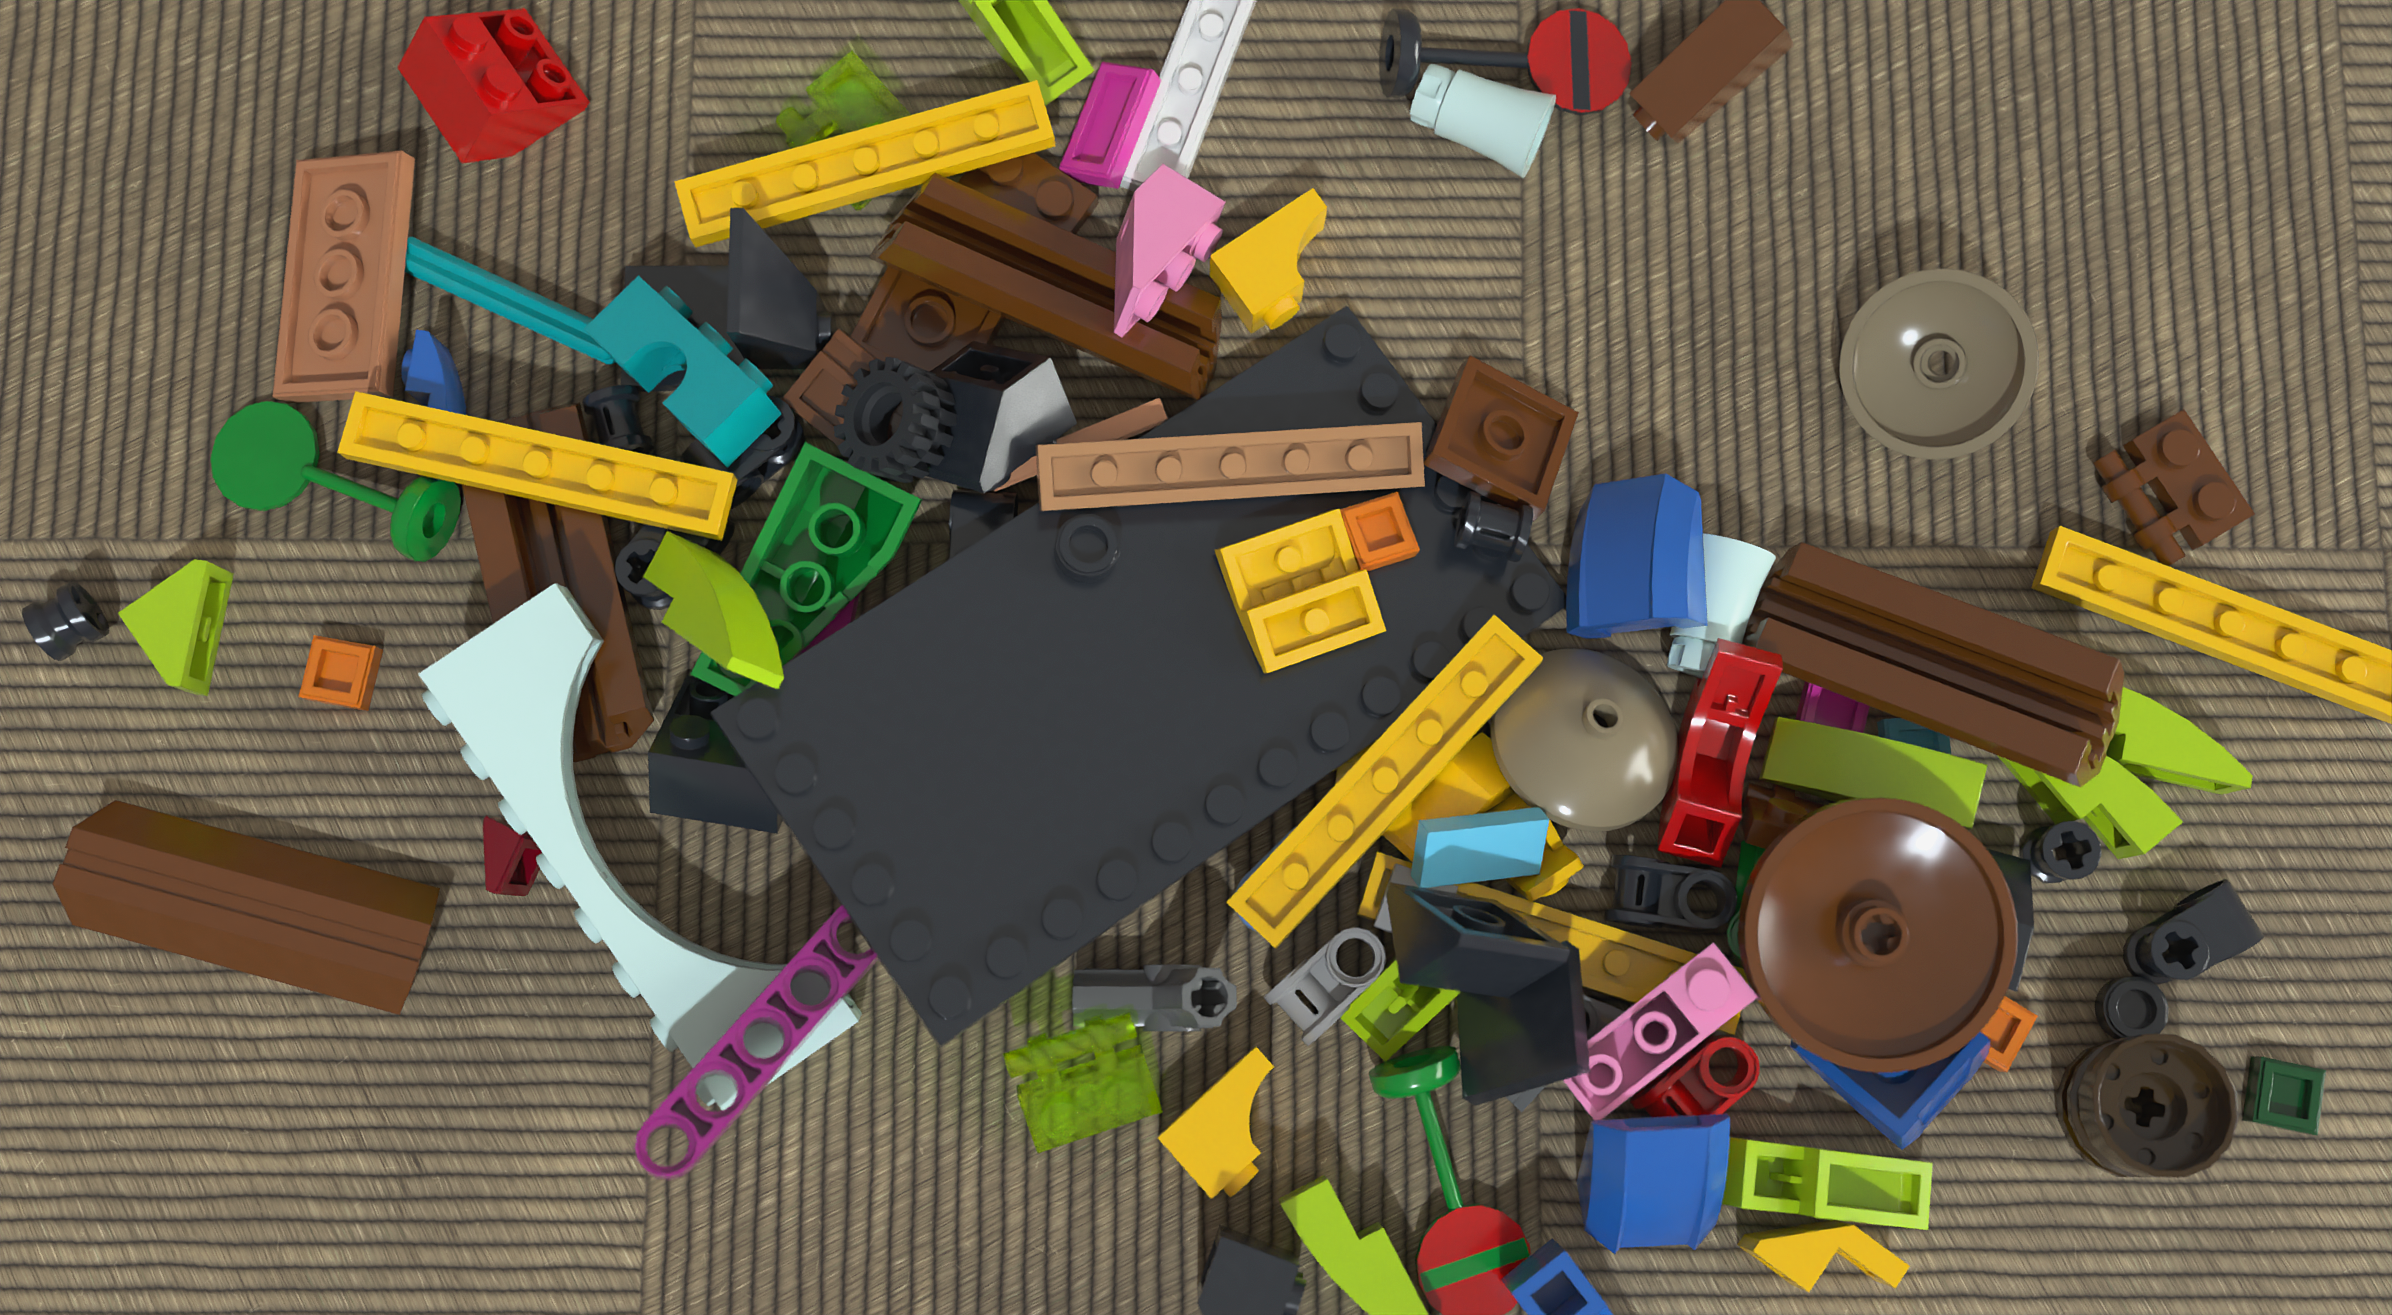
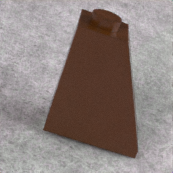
M1725 0L1629 93L1640 104V107L1632 115L1656 141L1667 133L1676 143H1680L1794 46L1786 27L1760 0Z

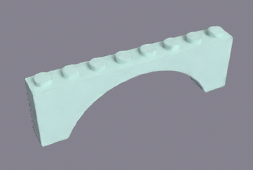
M553 584L420 672L419 676L428 687V690L422 693V697L436 719L444 726L452 722L467 744L460 748V752L471 770L481 780L490 777L504 796V799L498 802V806L510 826L520 835L528 831L542 851L536 857V861L546 878L557 889L566 886L580 907L574 911V915L585 934L596 944L604 940L618 962L612 965V970L619 983L631 997L635 998L641 994L656 1016L649 1021L658 1039L670 1052L679 1048L691 1067L694 1068L787 964L746 961L719 954L689 941L667 928L640 906L627 893L608 868L597 850L585 823L573 771V733L576 710L588 671L604 640L568 588ZM802 973L794 978L790 984L792 995L803 1005L812 1006L820 1004L829 994L827 982L816 973ZM849 994L844 997L769 1083L859 1022L862 1013ZM767 1023L752 1026L743 1037L744 1046L748 1052L759 1058L771 1057L779 1052L783 1046V1038L780 1031L775 1026ZM712 1075L700 1082L696 1090L697 1095L707 1106H711L716 1102L721 1110H725L732 1105L737 1095L733 1082L723 1075Z

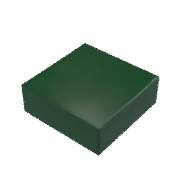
M2251 1056L2242 1121L2307 1135H2318L2326 1070L2261 1056Z

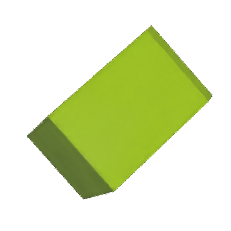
M194 559L118 612L166 684L202 696H208L234 575V573L208 561Z
M1395 955L1383 968L1378 978L1349 1004L1350 1008L1340 1018L1386 1062L1461 991L1400 983Z

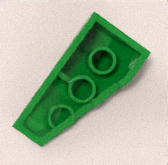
M806 442L740 573L753 589L768 617L778 646L782 666L795 659L895 557L922 502V499L865 471L854 468L849 463ZM701 652L691 672V675L733 696H737L758 682L724 668L704 652Z

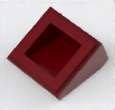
M485 815L483 819V846L486 890L499 895H528L540 870L536 857L542 851L528 831L520 835L510 826L505 817Z

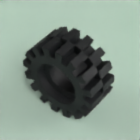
M886 357L885 361L880 359L872 360L869 362L870 371L859 368L853 374L858 385L854 387L846 384L841 392L842 395L849 399L846 406L838 404L836 406L835 416L843 418L844 423L834 426V435L839 439L845 440L837 447L841 455L849 458L847 462L851 466L867 473L902 483L913 482V476L922 479L930 474L926 462L938 466L944 459L937 451L940 444L950 447L954 437L945 434L946 426H956L957 414L946 410L956 404L954 396L944 391L948 387L947 383L943 379L936 377V374L893 357ZM903 401V414L900 425L895 434L888 440L887 430L890 417L897 405Z

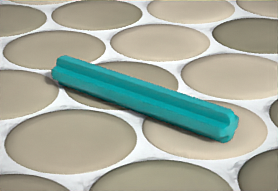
M408 237L405 262L406 273L605 364L615 363L584 330L593 320L592 318L414 237Z

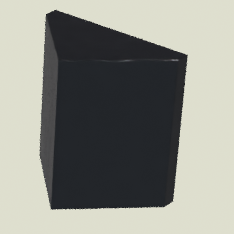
M1392 882L1389 884L1386 898L1400 983L1508 998L1567 962L1570 953L1569 948L1497 900Z

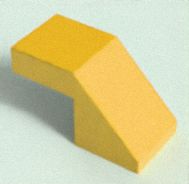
M1483 732L1470 739L1382 834L1412 862L1419 820L1485 813L1515 794V791L1508 784L1498 766L1491 739Z
M1838 1220L1744 1234L1737 1244L1789 1284L1807 1292H1810L1835 1253L1846 1259L1874 1281L1893 1288L1897 1287L1910 1267L1856 1226Z

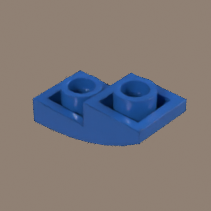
M416 330L413 349L406 351L402 361V380L406 386L405 391L423 406L466 415L462 384L449 349L429 331Z

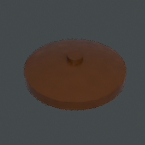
M1856 798L1843 800L1816 809L1793 822L1774 839L1755 865L1743 894L1738 924L1739 949L1750 988L1758 996L1756 1000L1774 1025L1789 1039L1812 1054L1843 1067L1867 1072L1886 1073L1913 1070L1935 1063L1961 1049L1988 1024L1999 1008L2012 979L2017 957L2018 930L2014 903L2006 880L1991 854L1974 835L1952 818L1922 804L1901 799Z

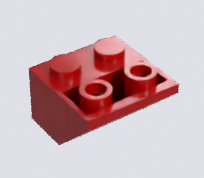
M526 9L426 16L423 18L397 67L462 164L512 157L585 111L590 103Z

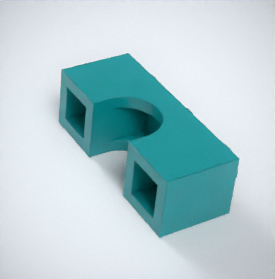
M638 275L584 330L648 393L669 374L686 370L685 377L680 386L663 404L696 439L728 468L782 414L766 395L773 387V384L748 359L745 358L738 366L727 357L733 348L710 324L704 322L696 329L687 320L694 314L693 311L668 286H665L657 293Z

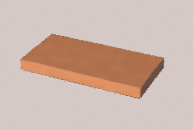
M391 151L296 160L273 398L285 403L353 400L355 391L385 398L393 397L415 158L407 153Z

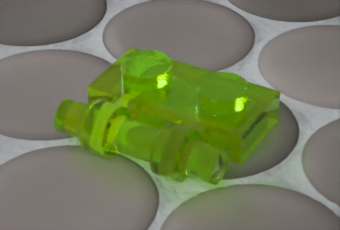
M851 50L805 88L809 99L818 107L816 111L804 119L793 106H790L777 116L776 124L788 136L787 145L792 149L824 140L836 129L841 134H846L910 116L911 113ZM872 198L850 205L856 211H859L866 207Z
M1130 1012L1105 1019L1102 1013L1084 1019V1027L1048 1038L1047 1033L1044 1032L1027 1038L1028 1045L1003 1053L1011 1079L1036 1071L1039 1076L1037 1079L1016 1085L1018 1100L1037 1154L1163 1112L1142 1045L1140 1044L1116 1052L1114 1048L1115 1044L1138 1037ZM1091 1052L1096 1057L1094 1060L1061 1071L1057 1064Z

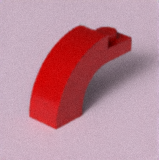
M1720 638L1717 639L1702 679L1697 678L1677 736L1679 746L1678 759L1673 783L1663 798L1658 833V851L1721 868L1742 818V792L1747 764L1759 725L1783 669L1781 654Z

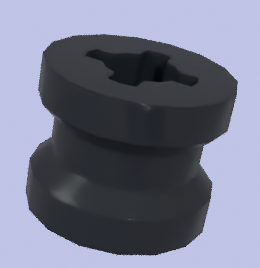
M73 581L58 588L54 599L48 602L37 600L22 609L24 623L33 639L47 655L60 662L75 653L77 644L84 640L96 642L109 634L107 619L99 605L86 589Z

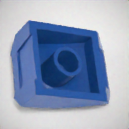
M1666 473L1594 484L1579 511L1570 549L1566 598L1567 633L1585 639L1611 637L1613 633L1664 627L1691 628L1708 626L1702 507L1698 491Z
M1979 1032L1961 1049L1935 1063L1913 1070L1886 1073L1859 1071L1837 1065L1812 1054L1792 1040L1790 1047L1857 1112L1903 1150L1920 1137L1926 1127L1963 1086L1972 1079L1989 1054L1991 1040Z
M1728 1114L1591 1121L1577 1178L1584 1231L1614 1254L1620 1248L1688 1245L1695 1250L1717 1224L1721 1210L1728 1166L1730 1116Z

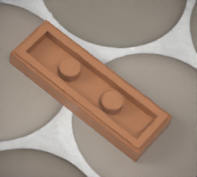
M1158 398L1058 438L1056 444L1124 440L1157 427L1168 418L1161 400ZM1036 456L1013 471L1008 482L994 489V491L996 492L1037 475Z

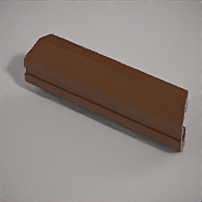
M934 173L916 191L897 214L869 256L871 260L1195 401L1206 396L1209 383L1215 374L1222 325L1221 298L1187 283H1184L1177 292L1168 288L1166 297L1155 316L1149 322L1140 318L1123 337H1120L1114 333L1116 252L937 173Z
M580 402L549 407L496 421L589 442ZM462 484L493 624L551 585L558 584L568 588L604 640L590 666L581 689L574 723L573 762L576 763L595 758L596 755L607 752L614 753L632 748L653 723L654 717L624 588L617 580L615 573L617 558L607 516Z
M1803 542L1789 548L1766 577L1758 594L1742 641L1743 645L1781 654L1782 672L2080 788L2100 773L2108 746L2119 723L2124 670L2120 659Z
M114 800L72 827L65 847L68 848L63 864H59L53 881V887L71 924L74 926L400 1015L412 987L432 925L440 888L117 800Z

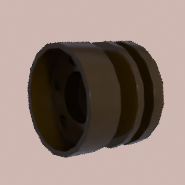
M2141 1034L2128 1038L2107 1040L2087 1048L2065 1069L2056 1093L2058 1122L2070 1147L2090 1166L2116 1177L2185 1178L2210 1168L2230 1147L2239 1121L2236 1090L2224 1066L2202 1045L2175 1034ZM2126 1098H2131L2132 1103L2142 1106L2141 1118H2136V1113L2125 1110Z

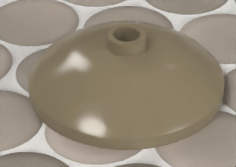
M1922 270L1900 277L1885 285L1859 309L1846 332L1842 344L1839 369L1840 381L1850 411L1860 426L1876 441L1893 451L1914 458L1931 460L1951 459L1968 455L1990 445L2006 433L2020 418L2036 386L2039 370L2038 344L2027 314L2017 300L2000 285L1988 278L1964 270ZM1946 351L1953 357L1954 366L1948 374L1941 375L1932 370L1930 360L1935 352Z
M1577 648L1558 649L1540 654L1543 657L1542 663L1491 716L1492 747L1503 776L1515 793L1531 808L1540 807L1549 820L1569 828L1583 831H1609L1628 826L1640 820L1654 809L1667 794L1673 783L1679 752L1678 737L1672 716L1665 702L1655 688L1641 674L1612 656L1597 651ZM1593 714L1604 719L1609 728L1599 726L1595 722Z

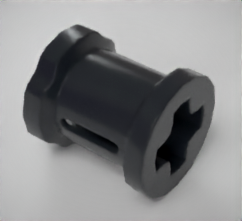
M616 385L599 389L583 398L582 405L584 412L593 417L601 445L648 455L654 449L652 438L643 433L636 408L640 395L635 386Z
M1469 491L1459 514L1454 545L1457 548L1466 549L1469 544L1504 552L1509 561L1519 562L1529 539L1533 520L1532 506L1522 504L1518 509H1513L1482 501L1479 493Z
M2076 821L2060 822L2053 826L2039 827L2029 832L2019 850L2020 858L2028 859L2031 862V876L2036 877L2045 884L2082 879L2092 874L2099 865L2102 855L2100 841L2095 832L2085 824ZM2063 845L2066 849L2067 857L2056 861L2053 855V848Z

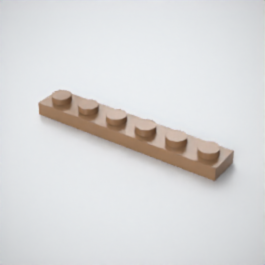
M1422 422L1035 445L1040 511L1425 486Z

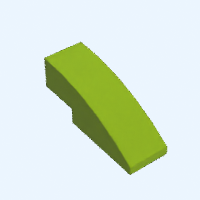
M958 0L1023 84L1035 80L1038 81L1045 106L1095 71L1047 0Z
M667 531L643 576L674 598L662 623L724 668L778 689L784 679L778 646L768 617L753 589L737 569L719 554Z
M2123 687L2119 723L2106 752L2108 757L2121 764L2133 775L2223 795L2251 788L2253 775L2223 746L2184 717L2149 697Z
M1777 717L1774 720L1759 779L1834 802L1856 798L1906 800L1935 809L1952 818L1964 828L1972 829L1988 765L1878 736Z
M2107 755L2100 773L2081 788L1998 756L2055 824L2083 818L2117 859L2146 854L2183 823L2152 789Z
M1729 1137L1728 1166L1722 1204L1745 1209L1799 1214L1814 1218L1928 1230L1933 1163Z
M1325 1175L1278 1199L1305 1246L1331 1279L1369 1315H1428L1384 1228L1376 1222L1356 1233Z

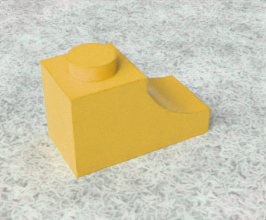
M1314 188L1210 255L1211 279L1251 334L1265 325L1269 329H1275L1283 325L1300 309L1298 303L1302 301L1305 281L1297 271V262L1306 245L1324 229L1327 206Z
M1255 1046L1158 1135L1161 1143L1211 1199L1222 1189L1229 1197H1232L1259 1172V1169L1252 1161L1261 1152L1251 1140L1249 1116L1255 1093L1262 1080L1274 1066Z

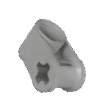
M1360 928L1345 929L1333 936L1309 960L1305 958L1263 998L1269 1005L1277 1003L1303 1031L1301 1040L1309 1046L1350 1008L1349 1004L1378 978L1383 971L1386 959L1384 947L1378 937L1368 930ZM1351 938L1363 940L1369 945L1373 954V961L1369 970L1363 975L1356 977L1344 974L1336 961L1337 949L1344 941ZM1299 989L1318 1009V1014H1313L1295 994L1296 990Z

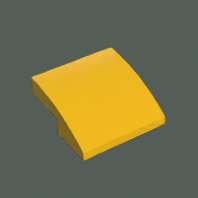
M1332 509L1214 550L1243 629L1264 673H1270L1386 631L1367 569L1359 570L1340 509Z

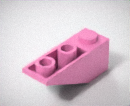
M1164 164L1135 190L1116 238L1114 333L1120 337H1123L1140 318L1149 322L1155 316L1166 297L1168 288L1177 292L1189 277L1196 258L1205 262L1213 253L1223 233V230L1216 226L1226 202Z
M1712 943L1587 1041L1590 1072L1563 1081L1594 1120H1601L1753 1002L1758 996L1717 946Z

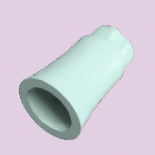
M1430 64L1424 72L1415 93L1410 110V120L1422 126L1435 129V135L1470 148L1524 178L1535 159L1554 109L1556 95L1524 90L1491 81L1461 69L1455 73L1440 65Z
M1703 533L1708 626L1691 628L1673 626L1670 636L1674 640L1669 650L1666 666L1685 674L1702 678L1718 638L1742 644L1758 594L1776 559V556L1771 552L1739 540Z

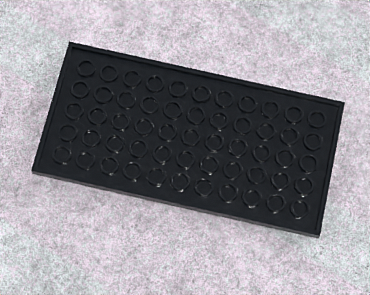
M1345 306L1139 439L1422 422L1424 461L1437 424L1350 308ZM1425 465L1424 487L1040 511L1039 503H1037L782 666L784 679L778 689L757 682L713 710L711 715L933 1040L941 1048L1374 744L1493 615H1496L1523 639L1566 608L1567 596L1528 544L1519 562L1509 561L1504 552L1469 544L1466 549L1455 547L1454 538L1461 507L1468 492L1475 491ZM1398 492L1420 551L1415 557L1368 571L1386 631L1270 673H1264L1243 629L1214 550L1332 509H1343ZM1480 494L1482 501L1497 504L1496 502ZM1081 514H1094L1108 520L1117 530L1121 541V551L1114 570L1104 579L1092 583L1078 582L1066 576L1058 567L1054 555L1056 537L1060 528L1067 520Z

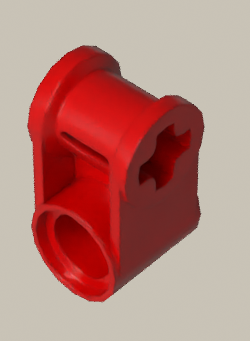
M1723 1035L1708 1036L1633 1094L1630 1098V1103L1636 1110L1644 1108L1651 1118L1678 1116L1666 1102V1098L1681 1116L1723 1114L1756 1084L1760 1072L1759 1059L1753 1048L1743 1040ZM1728 1047L1737 1058V1072L1732 1080L1724 1084H1718L1710 1075L1709 1061L1715 1051Z

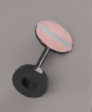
M1579 8L1557 11L1541 21L1528 41L1526 53L1422 47L1421 27L1417 16L1409 10L1392 9L1388 12L1384 22L1379 52L1380 85L1383 94L1389 98H1401L1413 90L1418 79L1421 63L1527 68L1530 82L1537 92L1556 95L1554 105L1556 109L1579 116L1599 113L1615 103L1629 83L1632 66L1628 44L1617 27L1600 14Z

